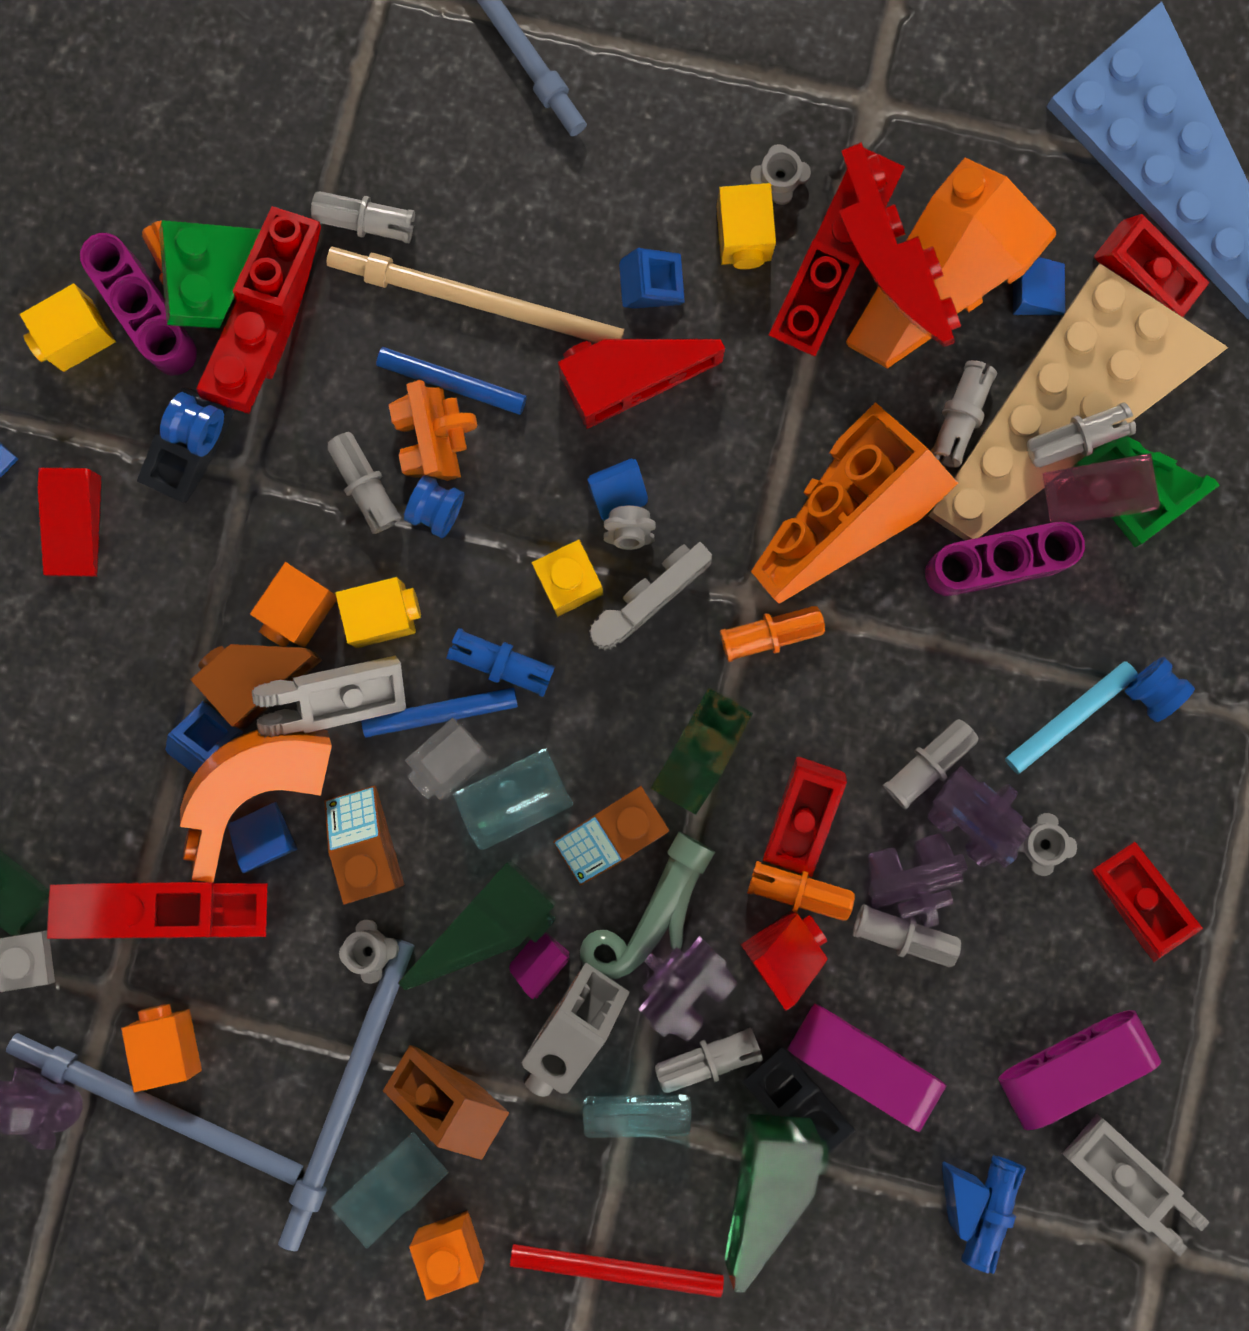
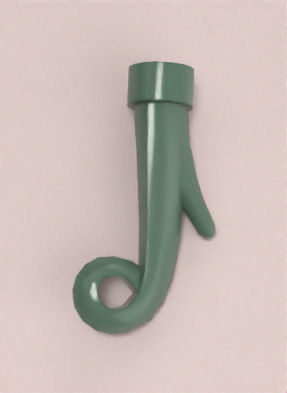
M678 832L667 851V854L670 856L628 946L615 933L608 930H596L590 933L582 942L580 960L583 966L585 963H588L610 979H619L628 975L643 963L659 943L668 927L670 947L675 952L680 951L683 945L685 916L692 891L700 873L703 874L715 851L698 840ZM602 944L609 945L615 952L616 960L608 963L600 961L595 955L596 947Z

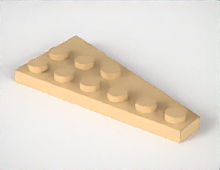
M1099 264L1093 270L954 476L958 484L933 507L928 516L963 540L979 538L1085 457L1082 453L1041 468L1035 467L1027 451L1029 439L1070 424L1071 418L1078 415L1084 419L1116 407L1123 402L1129 406L1133 417L1124 419L1129 423L1229 347L1102 264Z

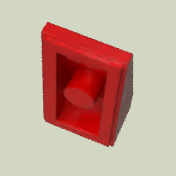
M1143 214L1121 221L1094 255V259L1099 264H1102L1181 317H1184L1210 283Z
M38 468V502L43 575L97 577L102 476L90 469Z
M796 757L762 858L763 861L801 874L803 871H806L808 876H813L847 784L846 774L843 771L802 757Z
M1133 842L1091 871L1153 962L1203 929L1136 842Z

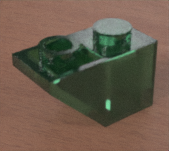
M708 687L651 789L697 815L720 779L753 713L738 705L734 700L724 697Z

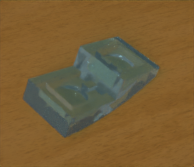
M412 1132L355 1183L331 1208L367 1249L405 1211L408 1210L409 1212L449 1172L419 1137Z

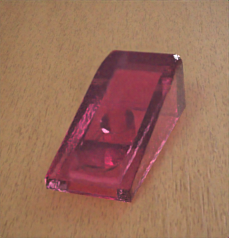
M1151 453L1042 473L1050 523H1069L1158 510L1160 506Z

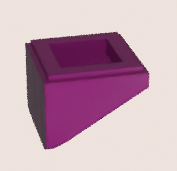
M539 930L510 963L509 970L524 992L531 999H534V997L537 999L568 962L570 952L546 931Z

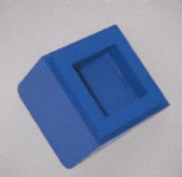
M637 248L620 260L623 307L648 308L675 306L685 303L681 254Z
M1038 257L1024 275L1012 282L1013 315H1064L1065 264Z
M631 458L589 475L587 479L590 494L603 521L609 518V513L614 508L620 506L642 507L648 503L647 492L636 459L633 460Z
M202 701L167 735L166 752L195 774L215 751L231 740L243 735V731L237 727H232L221 714Z
M277 802L227 824L236 859L242 873L255 870L297 850V846Z
M943 1162L942 1172L948 1222L957 1235L968 1242L975 1231L990 1193L978 1177Z

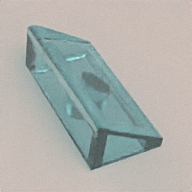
M546 748L453 793L468 833L481 850L507 839L571 807L573 804Z
M687 1095L587 1096V1098H584L583 1124L586 1137L687 1136L690 1134L692 1115L690 1098Z

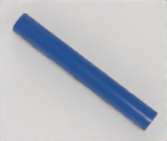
M385 347L380 349L376 365L380 368L416 380H422L424 383L521 415L527 400L526 395Z
M512 687L407 708L404 711L362 720L361 723L364 736L367 738L517 708L518 701L515 688Z

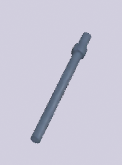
M477 0L534 82L533 91L545 108H552L570 136H576L586 128L587 123L567 96L569 88L558 72L549 70L501 0Z
M395 939L399 946L398 955L394 959H389L383 969L382 978L378 982L304 1177L296 1180L289 1199L293 1206L278 1242V1245L286 1250H299L312 1213L320 1210L327 1191L323 1184L415 947L406 941Z
M16 1033L6 1048V1053L42 1069L41 1075L59 1084H63L65 1081L73 1083L290 1185L295 1186L296 1180L303 1170V1165L144 1091L134 1093L133 1086L77 1061V1054L60 1046L51 1049Z

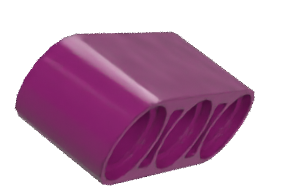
M97 233L90 236L83 243L80 250L81 264L139 352L162 373L170 376L186 373L195 363L197 348L184 326L167 325L165 298L145 268L117 236L109 233ZM120 257L118 265L113 270L104 272L105 264L111 258ZM148 297V302L142 311L131 313V307L137 299ZM176 338V344L171 352L165 355H158V349L164 340Z
M1053 522L960 541L945 546L928 561L925 568V579L928 586L935 593L943 596H954L1047 577L1075 565L1083 556L1085 540L1081 531L1074 525L1067 522ZM1046 537L1054 538L1061 543L1064 554L1061 561L1051 559L1047 555L1044 544ZM995 548H1003L1011 553L1014 559V566L1011 572L1003 571L996 566L993 560ZM944 558H953L962 565L964 576L961 582H953L944 575L942 571Z
M816 1003L813 1004L787 1048L789 1052L809 1066L917 1132L922 1130L947 1087L944 1082Z
M1128 1010L1109 1016L1004 1071L998 1080L1023 1129L1035 1130L1052 1124L1155 1070L1162 1061L1136 1011Z

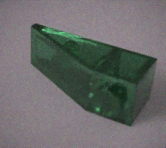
M510 860L414 964L398 984L404 990L411 989L518 947L527 936L536 943L556 920L549 912L557 902Z
M748 1114L724 1260L734 1292H745L814 1198L818 1175L825 1174L828 1165L827 1143L825 1140H821L811 1118Z

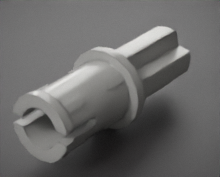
M321 191L315 192L311 203V217L314 220L320 221V223L355 230L358 237H365V234L369 233L401 240L404 243H410L414 228L411 222L415 220V210H404L372 203L369 196H364L362 200Z
M1123 402L1116 407L1084 419L1078 415L1071 418L1070 424L1029 439L1027 442L1029 457L1035 467L1041 468L1079 453L1088 456L1092 454L1093 448L1136 433L1135 421L1127 423V420H1124L1133 417L1132 411Z
M346 432L331 439L328 442V451L348 485L344 491L347 496L352 495L356 504H358L371 528V532L377 534L399 522L402 517L389 499L380 481L383 477L381 472L373 471L353 434Z
M960 719L955 720L925 749L918 747L915 750L917 756L889 782L887 781L883 787L906 810L936 780L944 781L947 779L945 772L978 743L979 738L977 734L964 721Z
M865 904L859 910L853 929L854 937H861L896 949L897 955L900 957H904L908 953L946 967H953L961 951V940L958 937L917 924L915 917L908 916L905 920L869 908Z
M750 1027L730 1037L706 1044L705 1040L700 1041V1048L658 1063L655 1066V1072L663 1092L670 1093L711 1077L714 1082L719 1081V1075L744 1065L762 1061L763 1059L755 1035Z

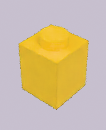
M771 183L719 187L716 208L721 265L734 264V267L737 269H753L762 266L765 261H771L776 245Z
M74 283L20 313L22 320L29 330L23 337L34 356L40 362L48 360L63 372L116 343L93 300Z
M576 540L531 562L557 617L603 595V587L580 540Z
M394 577L335 592L347 643L355 648L416 633L413 620L421 618L418 599L414 588L406 589L405 584L399 578Z

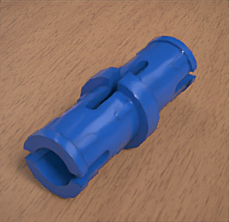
M458 628L452 640L453 646L449 648L446 658L489 674V680L499 683L500 679L535 692L541 697L544 696L549 684L548 681H550L555 669L553 665H547L512 651L513 645L503 642L502 646L464 632L460 628Z
M992 1156L985 1183L990 1196L962 1255L961 1260L966 1265L985 1273L995 1274L1000 1256L999 1253L1007 1229L1013 1228L1016 1219L1012 1212L1019 1186L1026 1171L1023 1165L1000 1156Z

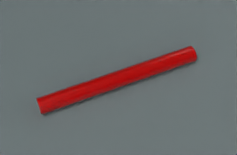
M513 1244L510 1267L719 1298L722 1297L724 1275L517 1244Z

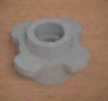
M777 144L769 149L762 165L752 168L750 180L752 184L771 183L772 200L776 204L785 205L792 200V192L797 186L809 180L811 170L807 163L801 162L800 157L794 151L784 145ZM783 171L785 177L778 178L776 172Z
M620 506L610 511L609 518L604 521V528L608 530V532L604 533V541L626 550L641 548L654 542V534L651 531L655 530L656 523L650 519L649 511L642 507Z
M1051 813L1040 814L1036 819L1035 825L1027 831H1018L1013 838L1014 848L1019 852L1025 853L1032 862V871L1040 876L1050 875L1054 870V865L1060 864L1066 858H1072L1077 852L1075 839L1069 837L1066 831L1058 826V818ZM1044 839L1050 843L1049 848L1046 850L1040 846L1041 841Z
M362 920L356 925V932L350 934L344 941L339 951V957L341 962L351 972L361 974L362 981L371 984L378 982L382 978L383 967L389 959L397 957L399 946L394 938H386L381 934L373 920ZM368 946L373 951L371 956H367L365 953Z

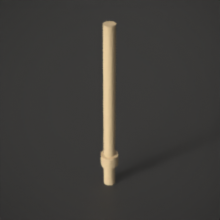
M332 246L327 255L328 267L363 276L365 283L386 288L388 284L596 343L604 339H623L624 329L396 265L393 264L392 258L373 252L368 257Z

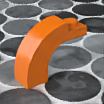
M254 730L226 743L201 765L187 787L180 808V827L188 828L183 860L192 861V880L214 883L226 825L234 811L246 800L260 793L274 790L321 796L332 747L327 730L306 734L303 731L272 737L261 736L258 730Z

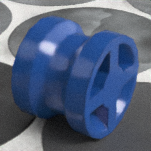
M180 392L170 401L163 414L160 424L161 439L173 444L182 442L187 445L189 452L203 457L213 448L221 433L224 423L223 410L212 405L202 407L197 404L195 397Z
M424 475L410 496L404 513V520L414 526L422 523L430 527L433 535L443 539L449 533L460 512L465 494L456 488L446 490L438 485L435 478Z
M1161 657L1147 666L1125 689V693L1132 700H1140L1147 707V715L1155 723L1175 712L1188 700L1195 690V687L1187 679H1179L1172 672L1173 666L1165 657Z

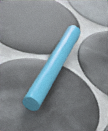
M1122 662L1005 758L1007 764L1015 773L1020 774L1138 677L1137 671L1128 662Z

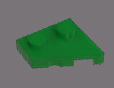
M162 220L159 237L167 325L207 328L221 327L235 297L233 293L235 284L261 229Z
M1128 436L1098 446L1093 450L1092 454L1085 456L1072 466L1134 547L1146 542L1220 486L1216 479L1208 475L1203 477L1195 475L1177 466V460L1161 452H1150L1140 442Z

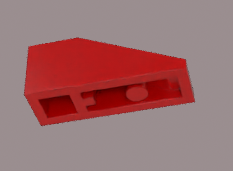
M604 339L593 345L590 341H585L568 349L563 355L565 359L558 362L560 377L586 429H589L721 364L725 346L721 339Z
M792 910L740 944L785 1011L798 1002L828 960L820 946L828 941L811 915L801 919L798 913Z

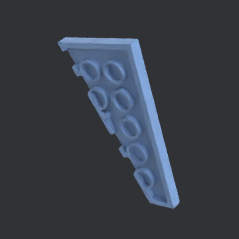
M1161 1L1055 94L1046 107L1249 320V182Z

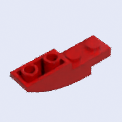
M862 142L842 150L841 152L859 202L843 208L839 212L865 267L886 297L917 328L944 347L954 344L955 340L952 330L961 327L951 296L941 300L934 280L943 277V272L934 247L931 246L923 250L919 236L897 244L896 238L905 235V231L896 205L893 204L885 208L878 188L888 183L878 154L867 157Z
M864 148L867 157L876 154ZM878 154L888 183L878 188L886 208L905 166ZM848 169L768 335L813 357L816 356L862 260L853 245L839 210L859 202Z
M271 207L233 289L236 303L196 388L201 399L247 414L250 413L264 379L272 380L287 344L315 256L321 230L320 221L277 207Z
M170 882L50 885L47 939L266 937L268 883Z

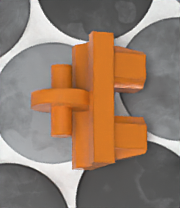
M422 380L406 384L408 395L389 404L391 420L396 430L407 432L415 429L418 441L416 445L400 449L399 460L402 473L414 478L428 475L446 481L461 477L456 452L467 449L464 433L477 428L476 415L473 413H460L457 398L445 399L442 388L426 387Z

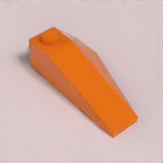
M965 157L932 196L907 240L919 236L923 250L931 246L934 247L943 272V277L934 280L941 300L951 296L958 314L963 309H966L969 313L983 303L982 296L1005 280L1008 284H1011L1024 275L1055 238L1056 229L1007 176ZM878 287L846 342L848 347L888 369L930 340L931 337L909 321Z
M876 402L838 438L829 452L834 460L820 480L812 478L803 492L808 497L807 501L795 518L785 520L751 570L752 574L779 604L921 520L958 484L933 453Z

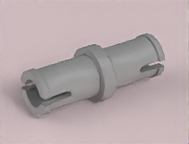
M973 360L966 362L954 397L945 403L942 410L945 419L935 444L930 451L938 460L941 455L944 456L941 462L944 466L955 468L961 466L962 458L974 428H979L985 415L982 408L992 382L997 376V371L992 366L987 368L985 374L982 373L986 365L984 362Z

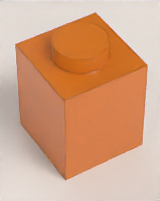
M285 562L250 615L264 623L258 632L281 647H287L291 641L305 648L337 598L334 593Z
M170 1003L138 1011V1021L121 1028L134 1093L187 1081L202 1071L190 1009L172 1012Z
M468 1210L417 1229L409 1249L426 1301L479 1282L485 1260Z

